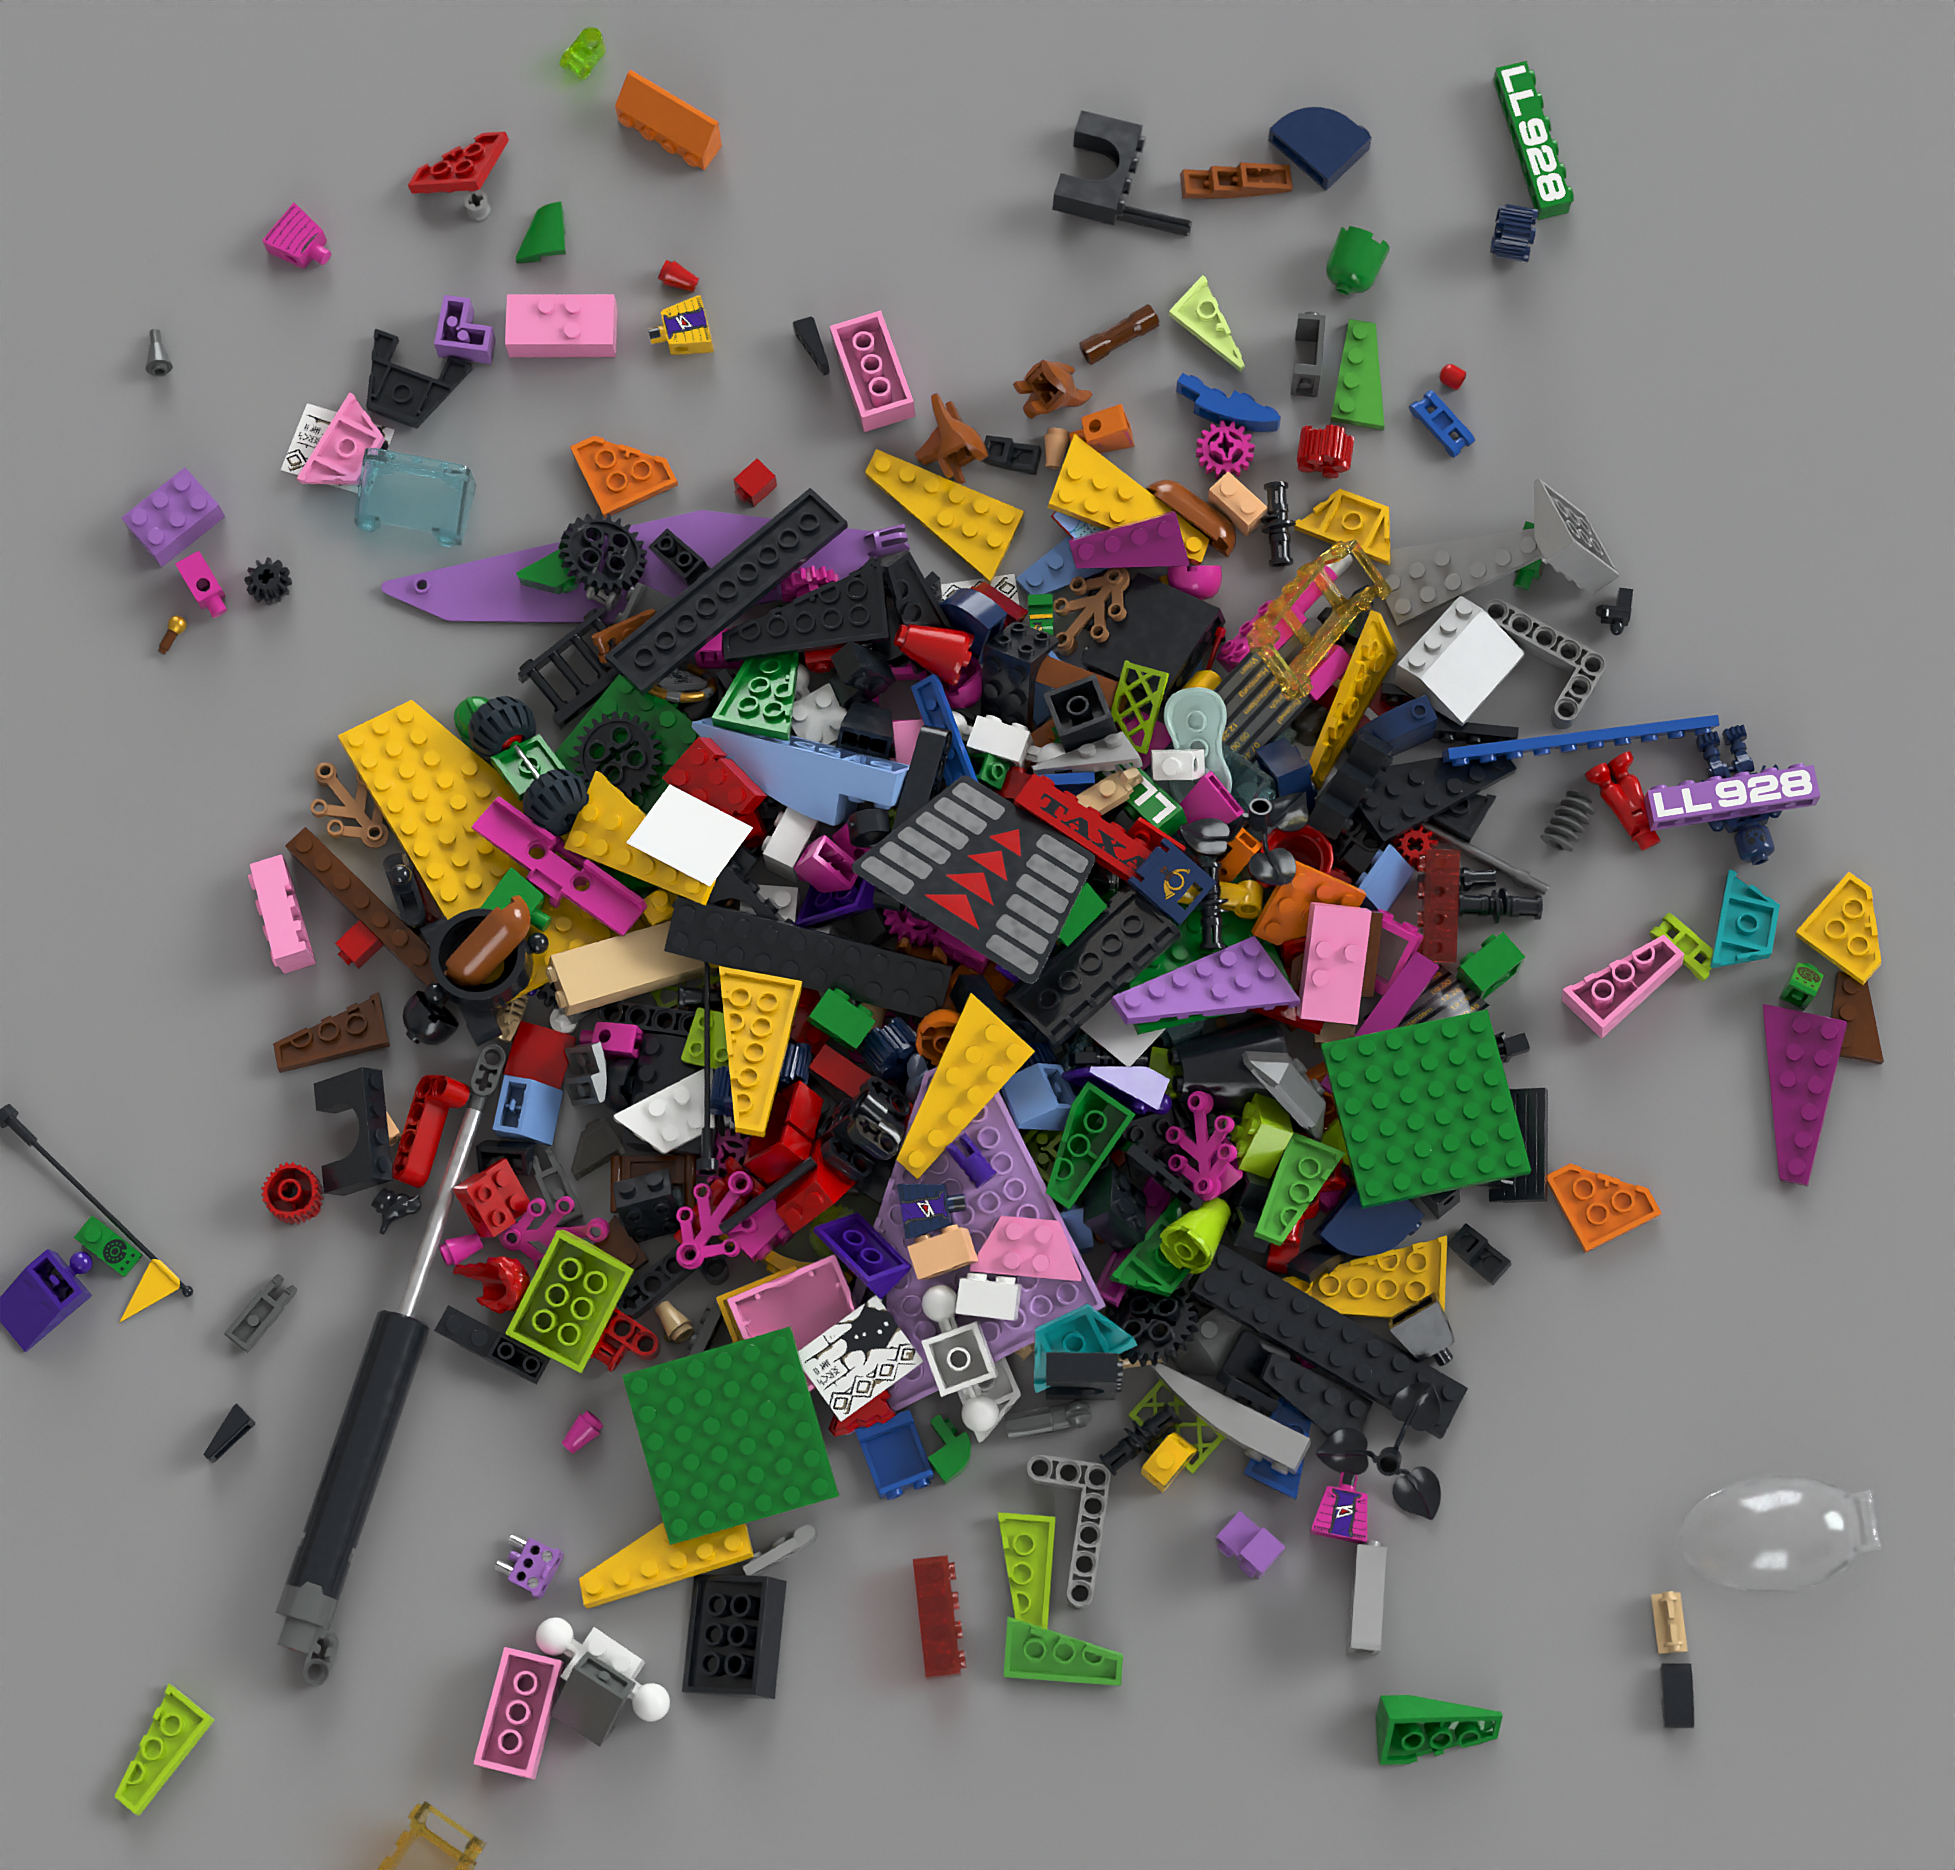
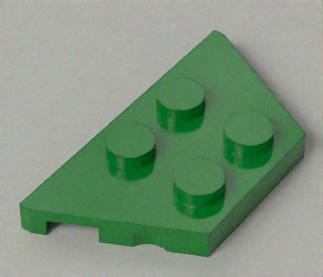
M1177 1198L1172 1201L1145 1234V1241L1138 1243L1109 1277L1111 1281L1169 1297L1187 1276L1191 1269L1184 1266L1181 1269L1175 1267L1165 1257L1160 1248L1162 1243L1160 1234L1162 1231L1183 1216L1180 1209L1181 1203Z

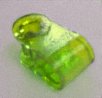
M587 27L582 30L573 44L563 53L559 66L563 69L568 68L577 74V78L581 81L585 80L606 52L601 31L595 27ZM592 41L598 42L594 46H588V43Z

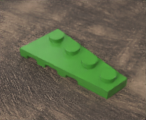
M1349 319L1330 421L1384 430L1376 323Z
M1293 1132L1281 1157L1253 1236L1281 1246L1345 1152Z
M1008 1617L1004 1677L1121 1686L1122 1653Z

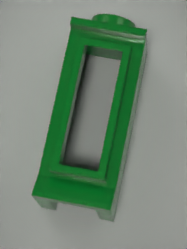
M991 753L968 754L974 772H980L979 775H976L978 782L989 789L996 788L1001 790L1010 764Z

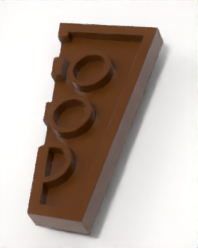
M379 992L369 996L370 999L360 1004L355 1003L346 1007V1011L334 1017L330 1015L320 1020L321 1023L309 1029L304 1028L273 1043L279 1072L282 1073L389 1047L390 1043Z

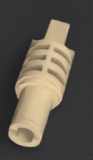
M527 993L507 1003L506 1008L502 1009V1007H499L496 1017L503 1034L494 1039L511 1043L529 999Z

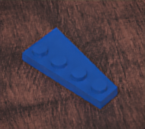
M1279 1398V1404L1270 1419L1309 1438L1311 1421L1303 1418L1299 1411L1290 1403H1286ZM1251 1458L1243 1475L1296 1500L1304 1458L1295 1475L1289 1471L1287 1475H1284L1271 1467L1273 1463L1263 1458L1261 1462Z

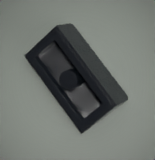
M497 1140L481 1142L476 1145L478 1173H481L498 1160L506 1158L515 1175L530 1176L535 1143Z

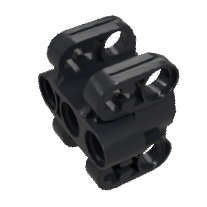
M872 1076L862 1083L859 1088L860 1093L854 1098L845 1097L839 1101L833 1108V1114L823 1123L818 1132V1137L825 1141L821 1146V1154L824 1160L856 1182L861 1181L872 1172L873 1165L876 1163L874 1157L876 1159L888 1160L897 1154L899 1150L898 1145L905 1132L904 1121L906 1115L910 1112V1104L907 1098L876 1076ZM892 1102L899 1107L900 1112L894 1108ZM881 1142L887 1146L888 1152L882 1148ZM853 1161L859 1165L862 1172L856 1169Z

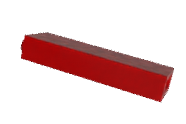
M824 1044L809 1066L816 1075L851 1098L859 1094L861 1084L872 1077L826 1044ZM892 1102L894 1108L900 1112L899 1107ZM909 1102V1104H910V1112H909L908 1115H906V1118H905V1121H904V1124H905L904 1136H905V1133H906V1130H907V1127H908V1124H909L908 1122H909V1119H910V1116H911V1113H912V1110H913V1107H914V1105H913L912 1103H910V1102Z

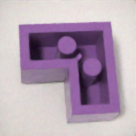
M444 295L434 346L438 357L448 358L452 356L464 361L491 364L496 338L492 326L472 324L475 311L470 298Z
M1241 1511L1233 1517L1215 1539L1219 1543L1216 1547L1228 1558L1233 1555L1240 1562L1238 1567L1250 1578L1256 1576L1260 1579L1285 1549V1546L1264 1527L1260 1529Z

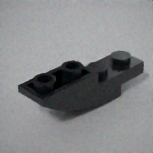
M668 528L648 547L687 587L711 569L701 556Z
M449 1305L434 1332L459 1344L458 1346L536 1385L550 1361V1358L502 1332L486 1326Z

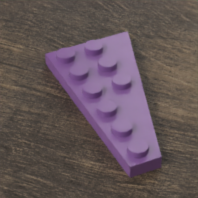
M1253 936L1112 997L1111 1004L1127 1025L1156 1022L1160 1018L1166 1017L1185 1019L1189 1015L1202 1014L1204 1017L1243 1013L1247 1009L1262 1007L1263 1010H1271L1275 1006L1288 1005V1008L1298 1007L1301 1000L1257 938Z

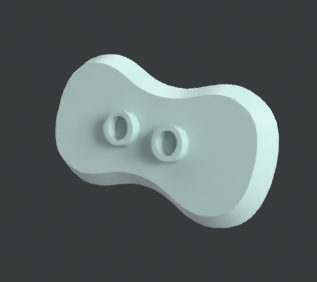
M1186 688L1175 692L1168 699L1164 709V722L1172 739L1174 750L1204 749L1205 775L1212 771L1231 794L1232 777L1222 753V736L1227 720V711L1223 700L1215 691L1207 688ZM1201 778L1194 780H1169L1173 799L1180 804Z

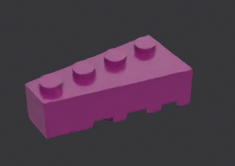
M1175 511L1068 540L1076 568L1190 566Z

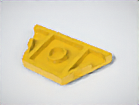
M1339 488L1329 496L1328 500L1315 506L1313 512L1303 520H1296L1294 530L1389 566L1391 563L1390 510L1388 506Z

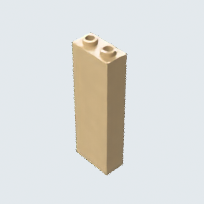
M671 921L627 933L623 937L620 935L551 955L545 970L549 982H554L556 987L555 998L559 1008H564L566 1016H570L704 976V961L664 951ZM710 968V974L719 972V968Z

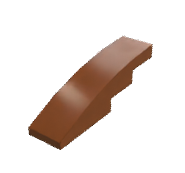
M1240 162L1237 167L1211 166L1208 171L1183 169L1180 173L1182 198H1241L1291 192L1293 189L1290 165Z
M1046 656L1039 668L1036 682L1057 689L1095 673ZM1096 674L1108 707L1112 709L1119 682ZM1126 694L1121 697L1118 708L1119 713H1122L1128 699Z

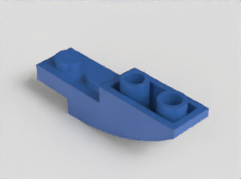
M1182 373L1177 380L1176 392L1195 402L1194 414L1219 425L1221 421H1224L1228 427L1233 421L1235 422V429L1244 426L1245 431L1273 432L1277 431L1280 427L1281 416H1279L1278 412L1272 407H1264L1256 403L1255 399L1247 393H1239L1234 390L1230 398H1227L1224 392L1217 388L1211 389L1194 375L1188 376Z

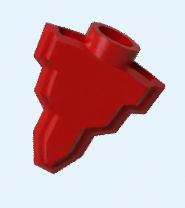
M885 1389L843 1421H840L836 1414H834L828 1430L834 1437L851 1433L858 1426L869 1428L876 1422L886 1423L896 1416L887 1402L892 1396L888 1389Z

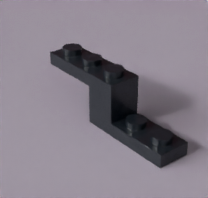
M1394 683L1382 684L1380 702H1386L1389 706L1398 707L1416 699L1411 694L1394 685ZM1434 709L1438 720L1432 738L1439 739L1442 743L1464 741L1468 745H1478L1518 739L1519 727L1469 722L1461 726Z

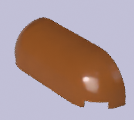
M1159 480L1146 488L1153 496L1209 538L1208 544L1228 558L1236 544V531L1231 521L1225 515L1176 481Z
M520 895L512 897L511 902L502 910L497 906L446 961L445 965L448 967V970L444 971V973L451 982L462 987L480 985L525 938L530 927V912L526 902Z

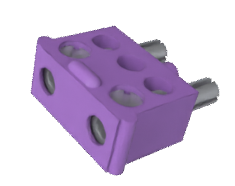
M512 1534L511 1538L525 1544V1546L511 1539L508 1541L509 1544L523 1551L519 1554L512 1550L509 1554L508 1560L516 1563L514 1567L500 1560L497 1561V1564L512 1572L495 1565V1570L509 1576L507 1580L531 1592L535 1598L541 1599L557 1571L564 1553L558 1548L552 1549L530 1537L526 1541ZM540 1548L539 1553L534 1555L535 1550ZM533 1561V1565L527 1568L529 1562ZM526 1575L525 1580L521 1581V1577Z

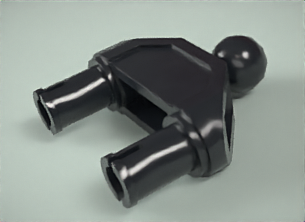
M403 853L391 854L384 859L383 866L401 919L415 934L422 933L420 928L426 925L424 923L426 911L409 860Z

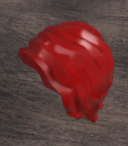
M505 1256L488 1257L486 1264L482 1262L476 1264L468 1263L467 1265L457 1264L452 1271L455 1275L461 1274L467 1278L480 1280L483 1285V1296L477 1297L476 1301L481 1306H486V1308L495 1311L497 1314H502L506 1311H517L531 1280L524 1264L517 1258L512 1259Z

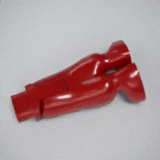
M1631 751L1618 755L1608 764L1605 762L1593 767L1584 776L1588 782L1599 786L1600 796L1617 816L1623 828L1631 837V841H1636L1641 851L1657 845L1661 840L1656 833L1657 830L1650 831L1644 802L1645 797L1640 782L1635 775L1628 772V768L1634 760ZM1610 774L1615 778L1617 784L1612 782Z
M732 1156L725 1160L727 1175L724 1178H717L710 1186L713 1192L709 1200L711 1215L730 1190L728 1186L729 1177L737 1171H743L748 1174ZM751 1175L750 1177L753 1180L751 1192L745 1196H740L722 1222L744 1207L750 1199L757 1197L766 1190ZM746 1181L744 1182L741 1189H744L746 1187ZM698 1203L692 1209L695 1212V1221L692 1223L694 1239L701 1231ZM690 1212L683 1221L690 1218ZM680 1229L673 1237L682 1244L683 1240Z

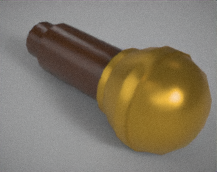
M175 615L168 620V630L159 644L158 652L165 655L177 635L185 631L187 623L182 616Z

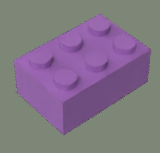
M184 467L121 518L128 530L157 563L163 567L221 521L225 515L219 504Z

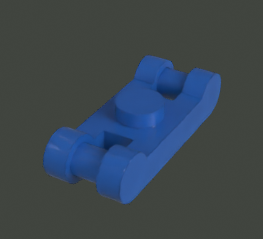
M1429 390L1423 395L1422 400L1419 402L1415 401L1409 406L1413 416L1428 428L1452 458L1461 453L1460 449L1464 446L1469 447L1475 442L1473 434L1434 391ZM1432 407L1435 410L1429 414L1426 409ZM1454 431L1459 436L1456 440H1453L1449 436Z

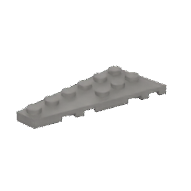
M1533 528L1392 549L1389 566L1369 558L1367 559L1395 622L1400 628L1455 601L1460 595L1465 596L1539 560L1540 557L1537 554V550L1540 548L1535 541Z

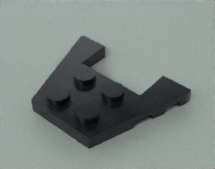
M375 329L374 348L371 357L372 367L371 375H369L366 404L367 410L417 429L472 371V364L449 356L439 378L434 379L391 363L390 360L399 343V338L393 334Z

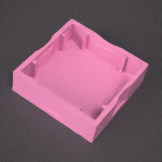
M836 1254L727 1299L743 1339L791 1326L798 1351L858 1308ZM804 1371L809 1390L816 1389V1386Z

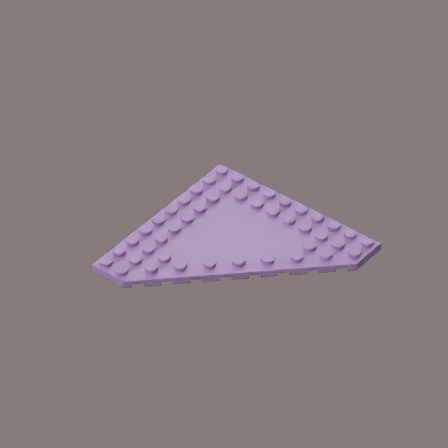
M936 1068L924 1074L901 1146L914 1121ZM999 1091L951 1142L956 1145L967 1159L970 1155L959 1141L960 1136L966 1133L980 1150L982 1156L990 1163L993 1170H996L997 1174L977 1189L946 1149L918 1179L896 1160L873 1227L911 1265L910 1271L887 1293V1311L924 1361L887 1388L892 1395L887 1402L894 1412L939 1390L921 1342L942 1334L938 1322L928 1318L922 1309L923 1295L930 1287L946 1285L952 1288L958 1296L960 1278H967V1273L970 1272L987 1274L986 1280L996 1281V1276L1016 1278L1015 1284H1022L1018 1319L1014 1321L964 1314L954 1315L958 1328L979 1320L994 1362L1033 1343L1035 1328L1085 1304H1089L1095 1310L1106 1306L1052 1197L1046 1194L1047 1187ZM897 1184H946L948 1196L964 1193L967 1211L951 1213L952 1225L957 1224L958 1228L962 1227L969 1230L976 1255L980 1252L1001 1216L1060 1221L1081 1273L1082 1281L970 1271L971 1265L926 1281L918 1280L907 1246L916 1244L914 1239L918 1237L905 1239ZM938 1229L926 1233L924 1235L931 1234L932 1237L941 1235L942 1232L941 1229ZM857 1277L852 1294L859 1308L867 1286Z

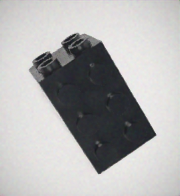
M1012 622L985 643L983 650V690L980 716L992 715L1001 719V723L1011 726L1012 723H1018L1027 727L1028 731L1032 733L1036 677L1045 657L1058 646L1059 639L1047 632L1029 627L1022 622Z

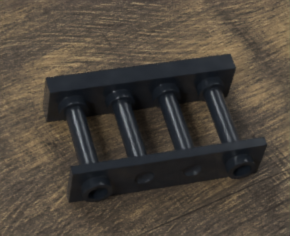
M604 606L599 610L594 608L589 611L583 618L584 622L534 661L529 659L519 668V681L523 684L530 678L555 707V714L552 715L553 721L560 730L594 704L619 675L614 668L611 669L609 666L606 667L601 663L597 655L582 639L593 628L598 632L608 628L603 621L608 617L607 609ZM612 639L608 641L610 647L614 645ZM572 644L598 674V680L591 685L585 684L560 655ZM551 661L577 691L575 693L577 696L569 703L567 700L563 701L539 672Z

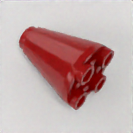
M901 624L896 633L894 645L898 646L901 652L926 670L939 676V679L944 683L956 686L961 675V666L966 668L971 659L972 652L968 650L972 645L974 635L962 630L913 624L905 626Z

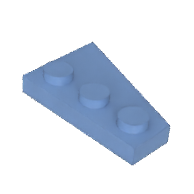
M1067 536L1016 578V583L1027 595L1055 594L1070 586V582L1075 577L1089 580L1093 575L1105 574L1110 568H1076L1068 541L1072 538Z

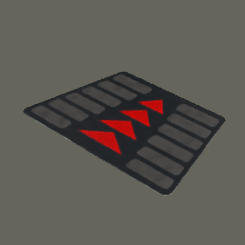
M961 776L857 859L852 865V870L866 881L1023 981L1033 983L1037 981L1091 871L1095 862V856L1087 849L971 777Z

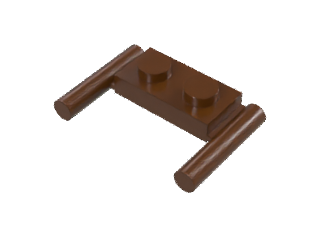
M611 1156L610 1213L618 1214L613 1183L666 1168L669 1169L671 1174L672 1186L684 1184V1207L693 1209L696 1205V1198L693 1194L696 1186V1156Z

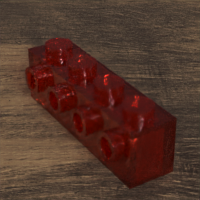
M1424 849V854H1419L1418 871H1423V883L1418 882L1417 898L1422 899V911L1417 910L1416 926L1421 927V935L1424 937L1417 952L1432 962L1457 963L1460 850Z
M948 1555L913 1559L926 1680L961 1676V1669L966 1668L965 1651L958 1650L957 1639H962L963 1633L961 1621H955L954 1614L955 1609H960L958 1591L952 1592L951 1580H956L955 1563L948 1561Z

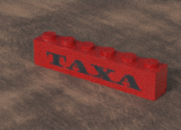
M1035 773L1031 776L1015 799L1014 805L1093 853L1097 864L1129 884L1127 880L1131 876H1134L1140 882L1143 881L1134 872L1152 852L1144 841L1139 838L1132 839L1125 834L1126 831L1123 827L1115 822L1108 823L1101 818L1102 814L1090 806L1084 807L1078 803L1079 800L1075 795L1068 791L1062 792L1054 787L1055 783L1044 775L1039 777Z

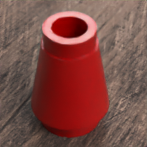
M666 260L658 276V280L663 281V285L692 293L695 291L700 279L674 260L673 262Z

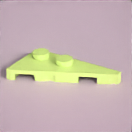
M1202 275L1169 311V316L1241 372L1245 368L1239 348H1236L1231 337V331L1223 314L1218 309L1215 297L1213 298L1207 285L1208 281Z

